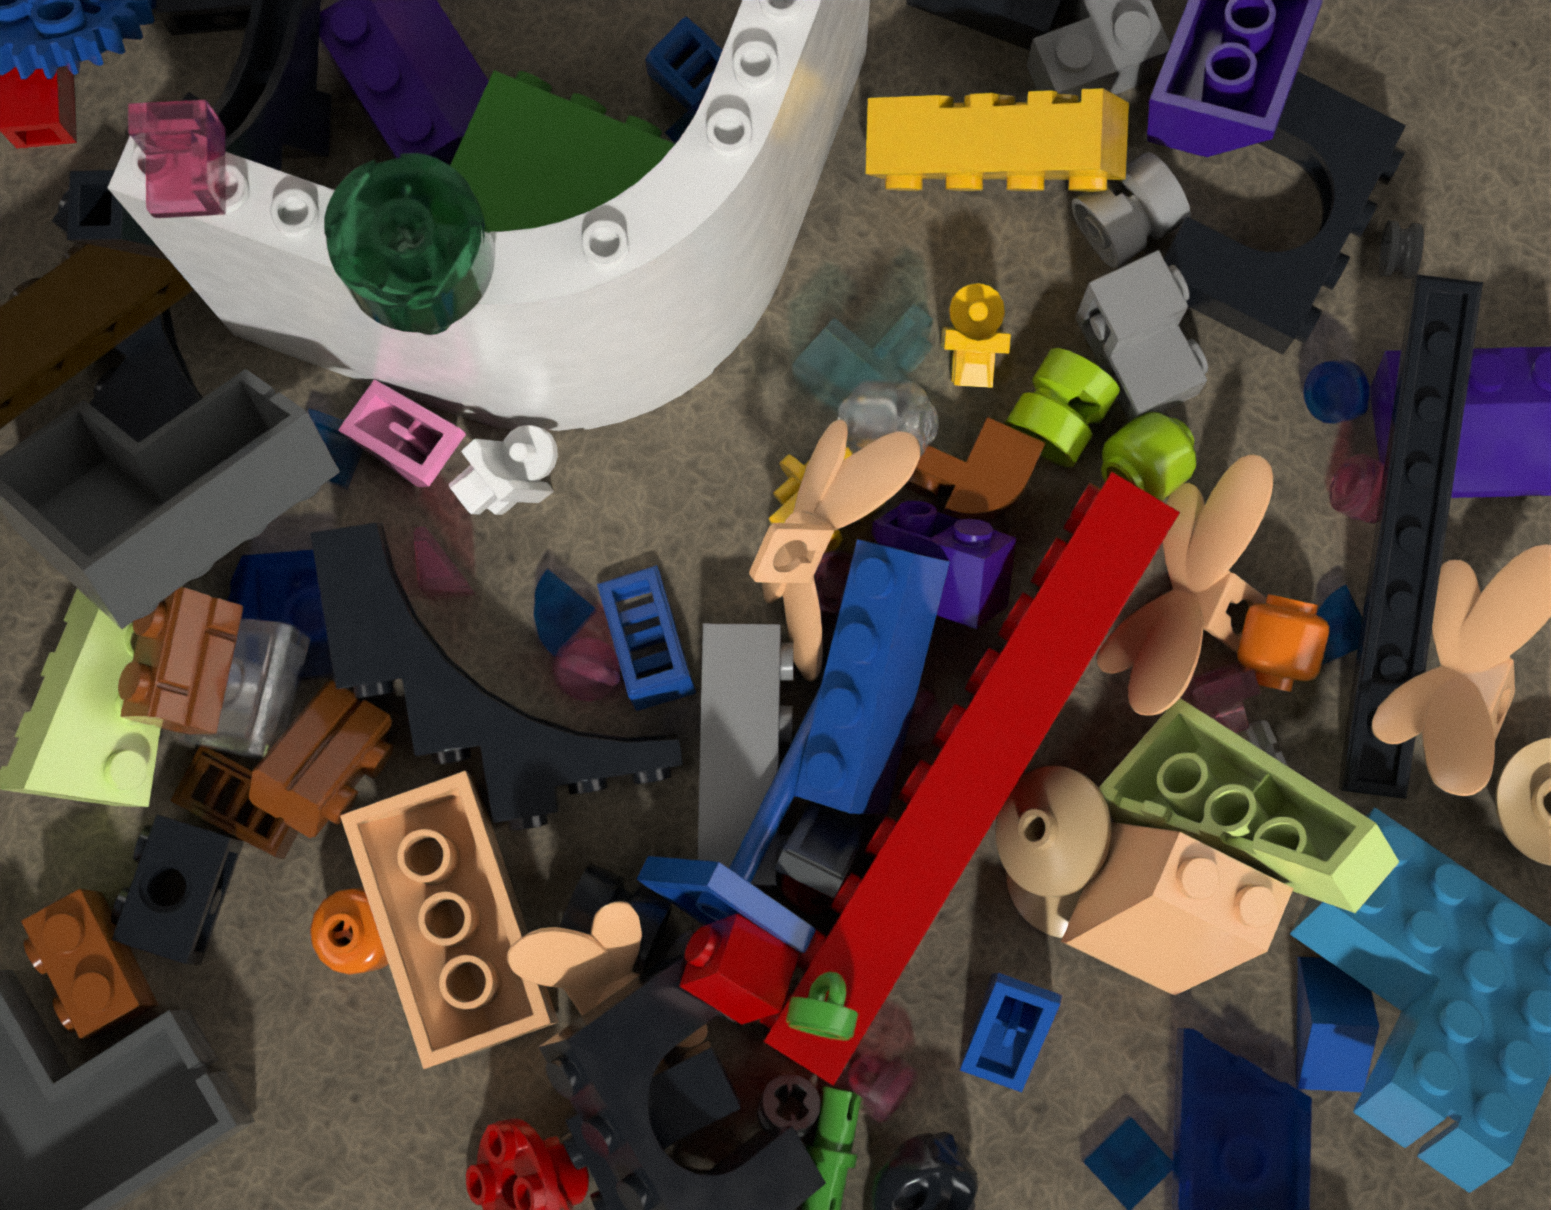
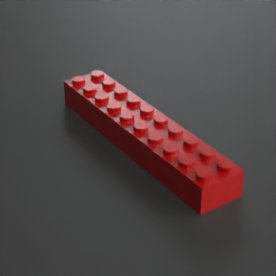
M1113 472L1109 475L1102 489L1089 483L1063 527L1064 530L1073 535L1069 543L1056 537L1030 581L1040 587L1036 597L1033 598L1023 592L999 631L998 636L1007 641L1003 651L1000 654L989 647L969 679L965 690L974 695L970 705L965 709L955 703L937 731L931 744L941 749L940 754L933 765L920 759L901 790L898 799L908 805L898 822L886 815L866 847L864 854L872 858L874 862L863 879L851 872L830 906V910L840 915L830 934L826 936L816 930L806 952L801 953L796 966L806 971L797 988L793 994L787 991L780 1013L761 1019L760 1023L771 1029L764 1040L765 1043L834 1086L1180 514L1179 511ZM826 972H835L843 977L846 984L844 1007L858 1013L854 1036L847 1041L798 1031L789 1027L786 1022L791 997L808 998L814 981ZM829 991L826 994L825 1002H827Z

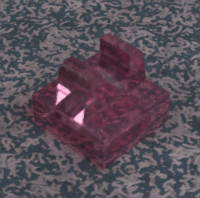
M1235 662L1192 677L1181 697L1201 712H1207L1209 717L1234 733L1249 729L1242 700L1261 694L1254 670Z

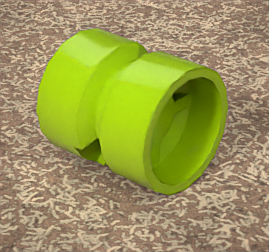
M1052 348L1032 379L1036 391L1022 394L1004 425L1045 442L1041 456L1063 467H1073L1093 435L1088 424L1101 423L1119 394L1120 388L1108 373L1086 358L1069 350Z

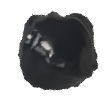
M945 1131L937 1134H918L899 1145L876 1175L872 1187V1210H975L974 1200L979 1183L977 1172L968 1162L952 1134Z

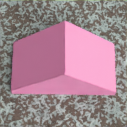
M375 379L338 429L345 437L417 487H428L431 485L466 435L459 427Z

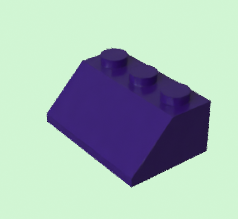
M339 0L321 11L320 43L415 193L445 176L489 80L438 1Z
M1188 0L1149 99L1147 142L1203 157H1210L1273 139L1324 0Z
M1551 346L1473 348L1451 498L1551 496ZM1387 350L1384 352L1370 386L1371 406L1382 479L1401 350Z

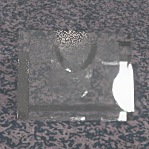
M241 619L217 733H181L179 741L262 760L288 728L310 638L295 627L285 623Z

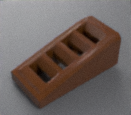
M201 744L170 801L256 848L284 860L299 831L285 824L284 819L279 817L274 819L266 835L258 832L257 830L267 812L257 806H254L245 824L237 821L236 819L249 797L253 770ZM210 764L221 769L202 803L192 797ZM232 776H235L242 781L223 814L215 808Z

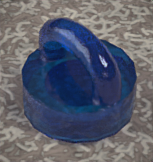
M1349 360L1325 361L1316 365L1308 373L1304 383V400L1307 409L1316 419L1323 423L1337 424L1348 422L1367 413L1370 385L1366 374L1357 364Z

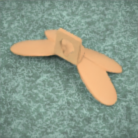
M836 420L831 423L819 439L808 462L799 488L794 512L785 520V523H773L769 526L751 566L749 575L755 582H762L766 603H773L783 595L789 642H794V662L798 671L807 681H814L818 677L823 657L822 623L814 574L834 530L849 525L877 509L896 494L910 479L920 458L919 442L911 433L898 431L882 436L844 460L848 434L847 424L843 420Z
M1246 455L1232 464L1211 492L1206 504L1200 490L1190 483L1182 484L1168 497L1166 504L1180 512L1163 540L1165 563L1173 590L1147 603L1126 618L1106 639L1097 656L1099 668L1106 673H1119L1132 667L1128 685V699L1130 706L1140 715L1153 716L1160 714L1170 708L1183 695L1198 663L1203 630L1237 653L1241 633L1236 635L1233 632L1231 617L1226 614L1230 603L1238 604L1241 600H1245L1250 607L1256 603L1266 602L1265 596L1239 576L1229 571L1256 533L1272 495V468L1269 462L1261 456Z
M1551 545L1534 546L1513 558L1494 576L1482 593L1480 592L1474 570L1469 564L1462 560H1449L1445 562L1440 570L1432 623V634L1440 666L1415 676L1396 688L1378 706L1372 719L1371 728L1373 734L1380 741L1387 744L1403 743L1422 733L1426 768L1434 784L1445 792L1460 796L1474 795L1481 791L1491 778L1495 758V741L1515 694L1514 660L1510 658V655L1528 642L1551 617Z
M618 901L609 903L601 907L595 914L591 926V935L561 927L540 928L524 935L510 947L507 952V962L512 971L523 979L544 986L563 988L583 1016L640 975L632 972L639 954L642 938L639 916L628 902ZM703 1025L676 1046L694 1047L699 1045L707 1037V1025ZM664 1058L660 1061L658 1065L664 1063Z

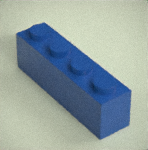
M857 539L794 796L850 814H887L949 561Z

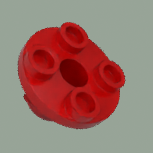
M518 1118L497 1121L487 1126L480 1141L477 1164L469 1166L466 1171V1187L471 1201L476 1205H482L483 1210H573V1207L580 1204L587 1195L589 1171L587 1166L580 1170L575 1168L564 1144L560 1143L557 1136L549 1137L543 1141L530 1124Z

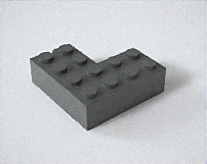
M244 369L139 443L89 403L82 400L0 456V509L19 535L118 627L123 629L134 620L141 619L152 613L159 605V602L188 581L206 574L216 561L242 542L260 535L270 522L292 506L314 496L321 488V485L340 471L309 413L280 392L276 394L270 385L247 369Z
M0 970V1210H118L255 1122L227 1072L211 1073L208 1066L219 1059L190 1010H168L79 1068L71 1071L14 971Z

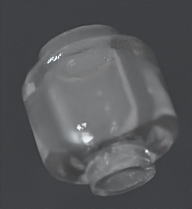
M863 381L843 400L838 413V420H843L847 424L846 445L852 455L882 436L902 431L911 433L917 438L921 457L929 443L934 441L939 426L936 408L931 405L924 389L912 381Z

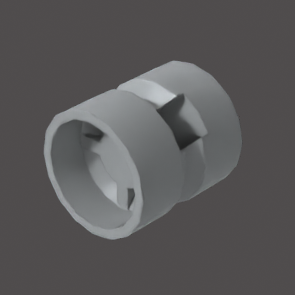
M1151 152L1143 153L1126 164V180H1115L1114 184L1107 181V191H1085L1072 199L1071 204L1079 229L1102 261L1112 268L1120 266L1143 251L1147 245V236L1161 239L1180 227L1186 216L1190 218L1191 215L1189 203L1178 180L1168 166Z

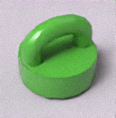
M831 971L823 973L812 984L808 998L791 997L786 1017L788 1026L798 1031L830 1039L847 1041L849 1038H853L858 1013L844 1007L846 984L843 977ZM829 991L827 1002H825L826 994Z

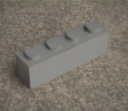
M703 623L698 860L720 862L729 868L779 769L780 744L792 743L793 706H781L780 693L781 680H793L794 642H781V624ZM777 830L751 882L753 886L758 888H777V873H783L774 868L791 835L778 834Z

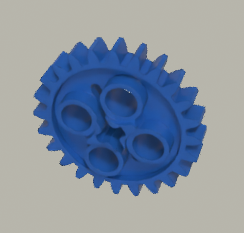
M0 0V75H4L17 67L21 79H27L36 69H43L46 78L52 79L58 67L67 66L69 71L75 75L79 74L80 62L89 60L93 64L101 66L104 64L101 53L109 50L114 53L123 54L126 52L122 41L124 38L141 40L143 38L140 25L154 23L155 20L151 9L156 8V0Z

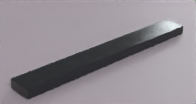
M1419 274L1412 275L1340 767L1339 789L1341 791L1402 799L1407 798L1416 736L1403 743L1387 744L1380 741L1373 734L1371 728L1372 719L1378 706L1396 688L1415 676L1425 673L1483 282Z

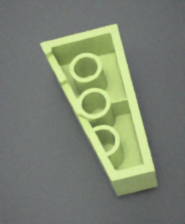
M77 588L64 618V621L67 623L56 651L49 653L41 672L44 680L30 712L24 713L14 736L19 739L8 765L1 767L0 790L111 806L149 807L161 728L121 718L124 700L120 698L118 692L121 673L126 665L133 661L138 635L133 630V622L121 629Z
M1181 698L1166 710L1099 787L1107 802L1110 816L1116 823L1182 832L1294 888L1293 891L1353 913L1360 909L1399 863L1377 823Z

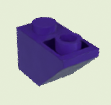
M922 501L903 502L873 521L872 535L878 544L950 562L937 611L938 616L978 629L1008 607L1016 537L995 531L989 523L982 520H961L939 513L935 506Z

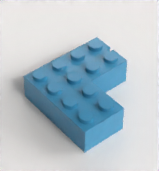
M1374 807L1366 817L1377 823L1399 863L1356 913L1309 897L1290 935L1401 1010L1353 1113L1404 1148L1441 1123L1447 1116L1455 1121L1453 1124L1421 1146L1417 1157L1470 1193L1513 1164L1551 1075V926Z

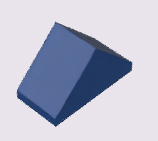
M1298 957L1296 1089L1362 1092L1366 1084L1380 1027L1372 991L1325 958Z
M992 973L960 1071L1022 1092L1059 1009L1062 995L1001 973Z

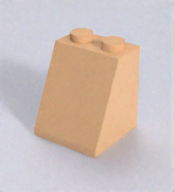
M1112 822L1111 843L1106 860L1097 875L1084 886L1061 939V942L1158 989L1172 995H1177L1267 952L1294 888L1182 832Z

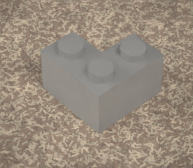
M1064 0L1073 24L1033 38L1027 61V68L1037 91L1053 90L1057 91L1058 94L1079 96V102H1081L1082 89L1104 88L1113 94H1118L1157 79L1170 48V42L1151 0Z
M1159 250L1089 282L1075 317L1101 369L1108 373L1118 384L1120 392L1116 398L1129 422L1146 412L1161 413L1197 396L1207 382L1204 374L1208 372V364L1202 349L1194 339L1186 340L1178 325L1188 308L1186 303L1189 300L1187 284L1175 265L1167 267Z

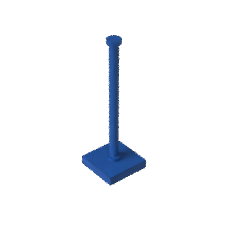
M820 688L729 868L715 861L648 856L636 880L703 925H708L738 913L798 952H806L816 929L753 886L751 882L794 798Z

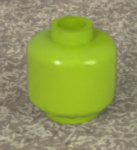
M1146 412L1132 419L1107 439L1102 450V477L1106 482L1111 472L1160 501H1163L1191 478L1197 463L1196 451L1193 447L1194 437L1190 429L1181 420L1173 417L1170 418L1159 412Z

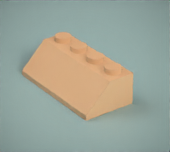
M463 771L340 815L423 1069L501 1044L559 1022L547 986L523 979L512 971L507 962L508 950L517 940L528 934V930L480 788L474 776L467 771Z

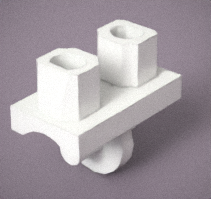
M534 425L517 427L510 431L504 441L474 439L461 451L471 465L449 483L450 489L471 514H481L485 509H489L495 515H503L517 502L539 503L554 492L548 482L541 481L540 479L548 476L555 467L558 458L557 444L549 432L544 428Z

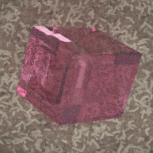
M188 100L128 104V133L146 155V209L154 218L226 215L225 127L208 101Z

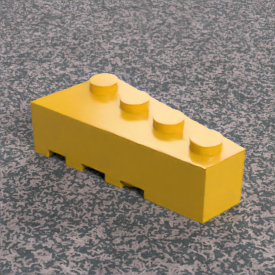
M1104 88L1082 89L1081 102H1079V96L1058 94L1057 91L1053 90L1028 91L1027 102H1016L1015 96L996 93L964 96V103H954V97L944 95L868 98L865 174L885 179V189L898 191L922 190L923 179H946L945 189L953 191H982L983 179L1007 180L1006 190L1044 191L1045 180H1069L1068 190L1107 191V180H1126L1129 102Z

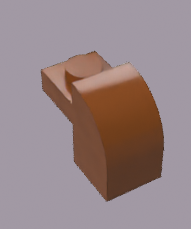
M987 417L967 462L918 441L920 445V458L912 476L904 486L919 495L931 499H936L939 492L950 496L944 510L946 515L961 520L977 519L990 522L1008 512L1020 499L1042 453L1045 442Z

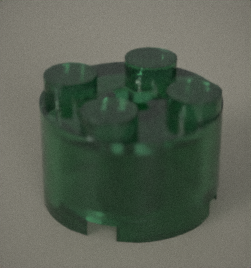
M420 153L400 154L401 158L377 164L375 160H372L350 172L338 185L328 203L324 216V234L331 264L354 302L374 321L394 330L419 332L424 335H437L446 331L453 323L467 315L485 294L492 278L495 263V244L490 229L469 183L447 163ZM423 238L421 244L416 248L407 247L403 252H400L398 249L404 241L408 244L416 245Z

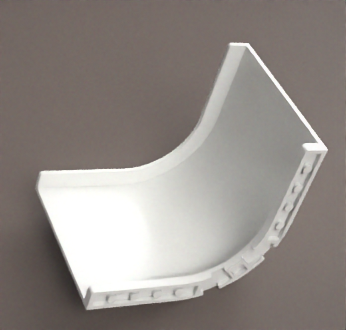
M742 0L705 96L696 115L679 141L660 163L623 193L591 211L558 223L532 229L504 232L470 231L443 227L403 215L146 123H138L134 126L108 189L236 337L370 385L375 379L406 398L493 427L514 430L519 426L534 425L545 430L560 431L578 428L586 430L619 423L668 403L707 378L714 372V368L729 356L743 339L745 340L769 305L785 270L866 57L870 0Z

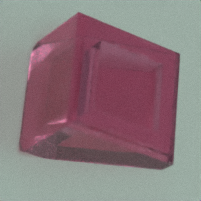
M417 527L413 535L418 588L430 600L476 595V592L427 528Z

